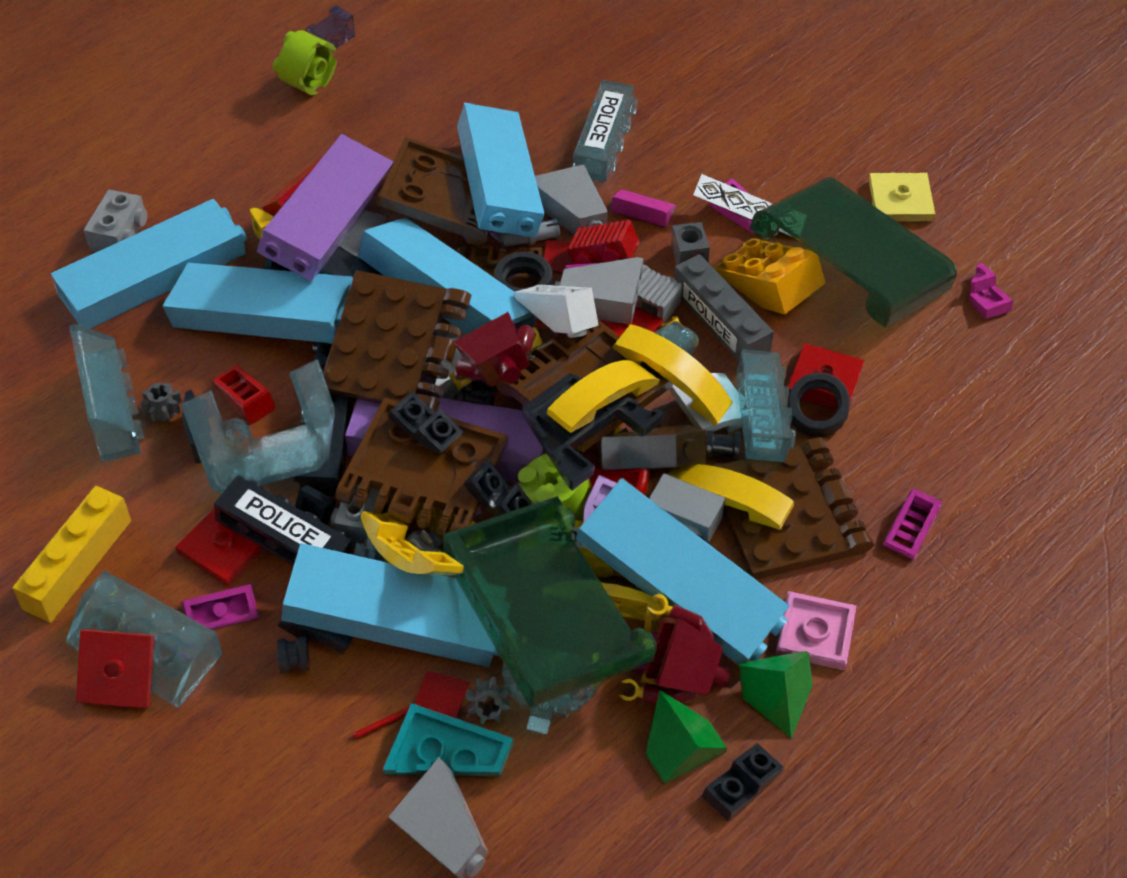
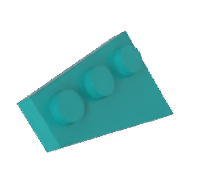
M411 703L384 765L383 772L384 774L424 775L435 761L440 758L450 768L454 776L501 777L514 741L511 737Z

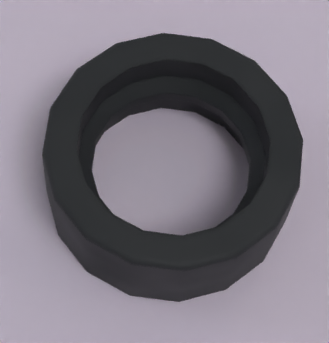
M515 252L507 255L498 262L494 270L495 279L514 292L526 288L513 287L505 281L509 277L520 273L532 274L541 279L537 285H552L551 266L546 259L535 253Z
M815 372L803 376L795 382L789 393L788 413L791 422L800 432L808 436L824 437L834 434L842 428L848 418L850 397L847 388L838 378L828 373ZM813 389H824L833 393L838 402V409L835 415L825 421H813L805 417L799 406L803 394Z

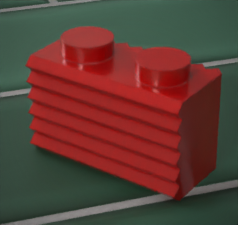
M628 219L626 222L621 220V222H610V224L594 225V227L589 225L588 228L585 226L583 229L578 228L567 252L573 265L599 264L629 259L635 255L639 239L632 222Z

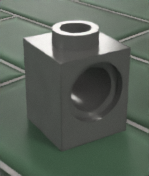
M702 222L672 226L671 249L676 265L699 254L708 262L710 247Z

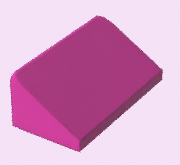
M620 190L612 197L611 212L663 227L667 226L676 209L675 204L626 190Z
M251 584L182 601L190 635L259 618Z

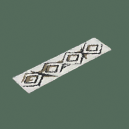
M701 174L693 194L796 239H799L806 220L803 216Z

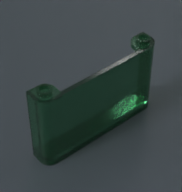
M826 177L757 211L750 225V230L764 239L776 236L781 228L869 292L866 299L867 312L872 319L885 328L951 290L957 276L956 266L950 258L832 177Z
M558 496L443 534L444 552L464 566L462 573L454 575L530 707L538 706L651 663L654 660V654L657 652L655 639L650 632L646 633L640 627L632 631L630 630L572 539V527H575L574 515L570 508L564 507Z

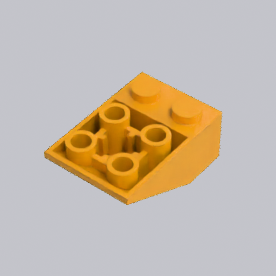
M758 238L746 241L740 249L724 257L723 261L714 267L725 281L760 307L782 314L788 313L826 283L817 252L801 247H791L781 243L763 241Z

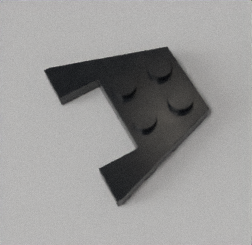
M569 373L525 404L522 416L568 488L573 491L594 475L595 465L575 450L576 447L615 418H618L641 437H644L663 422L664 413L656 408H653L652 411L638 406V401L632 398H619L598 409L592 422L570 433L546 414L547 409L564 392L583 379Z

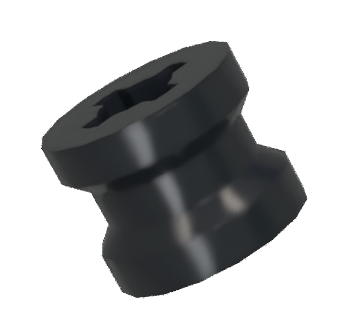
M299 636L295 641H288L285 638L277 639L280 674H288L293 669H299L302 672L310 671L307 636Z

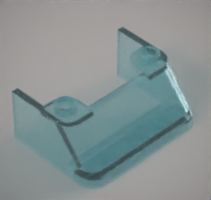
M318 360L311 361L289 373L306 425L253 439L250 429L244 421L237 418L222 421L212 390L181 404L208 481L216 492L222 494L237 475L247 480H255L264 485L316 471L327 463L330 455L335 408Z

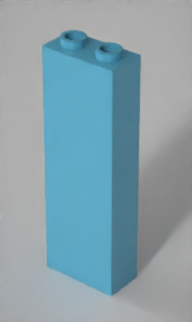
M464 103L457 124V130L478 229L536 238L544 217V210L519 113Z
M213 198L50 274L58 296L82 330L86 331L172 290L188 262L225 265L246 255L244 242L247 241V237L242 227L232 222L229 211L225 207L221 208Z
M401 218L364 230L358 257L384 276L445 289H461L472 295L469 308L463 309L467 312L465 320L445 318L464 333L468 334L506 312L510 314L517 331L523 325L534 327L537 317L515 299L513 290L408 218Z
M188 262L169 296L165 299L163 308L174 328L333 343L353 277L318 274L313 281H310L293 271Z
M623 478L618 481L578 530L576 537L578 542L644 593L651 596L661 594L667 598L669 606L678 605L701 615L714 635L713 641L721 645L722 653L736 664L747 662L749 659L752 661L758 660L768 647L763 643L767 635L772 633L776 636L788 621L783 614L790 605Z
M300 543L283 602L282 621L490 667L493 655L500 656L504 635L498 634L500 624H507L511 605L505 603L507 590L443 575L409 573L395 567L391 563Z

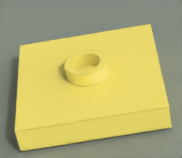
M870 173L869 185L876 222L934 221L935 209L927 173Z

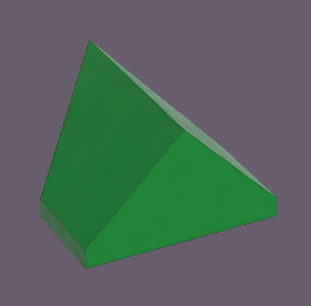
M803 651L738 663L742 698L792 739L812 689L809 652Z
M660 690L645 755L662 782L666 784L727 752V747L706 718Z

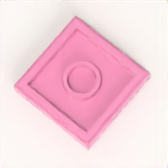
M788 591L786 603L790 606L783 614L788 621L780 630L775 656L808 651L810 663L845 670L857 605Z

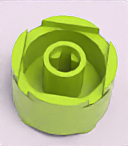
M304 30L297 32L289 31L284 37V45L279 57L273 62V71L278 74L282 82L309 95H315L318 92L314 90L319 86L325 87L333 76L337 59L333 58V51L336 52V48L332 43Z
M547 453L537 457L527 467L519 471V486L537 508L533 514L534 518L575 521L584 519V508L593 489L589 478L573 491L570 490Z

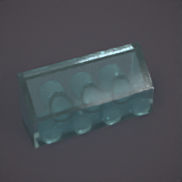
M77 324L69 325L88 422L102 462L141 453L139 440L144 439V433L140 419L134 421L133 415L139 414L135 396H129L128 391L134 389L130 373L123 372V368L128 367L124 348L118 350L115 339L112 336Z
M105 570L81 596L66 639L67 644L79 650L80 630L82 629L155 635L151 692L178 708L223 654L215 631Z

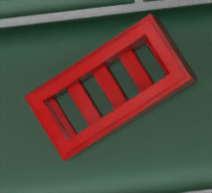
M238 364L211 381L222 396L250 424H254L275 410L276 406L269 390Z

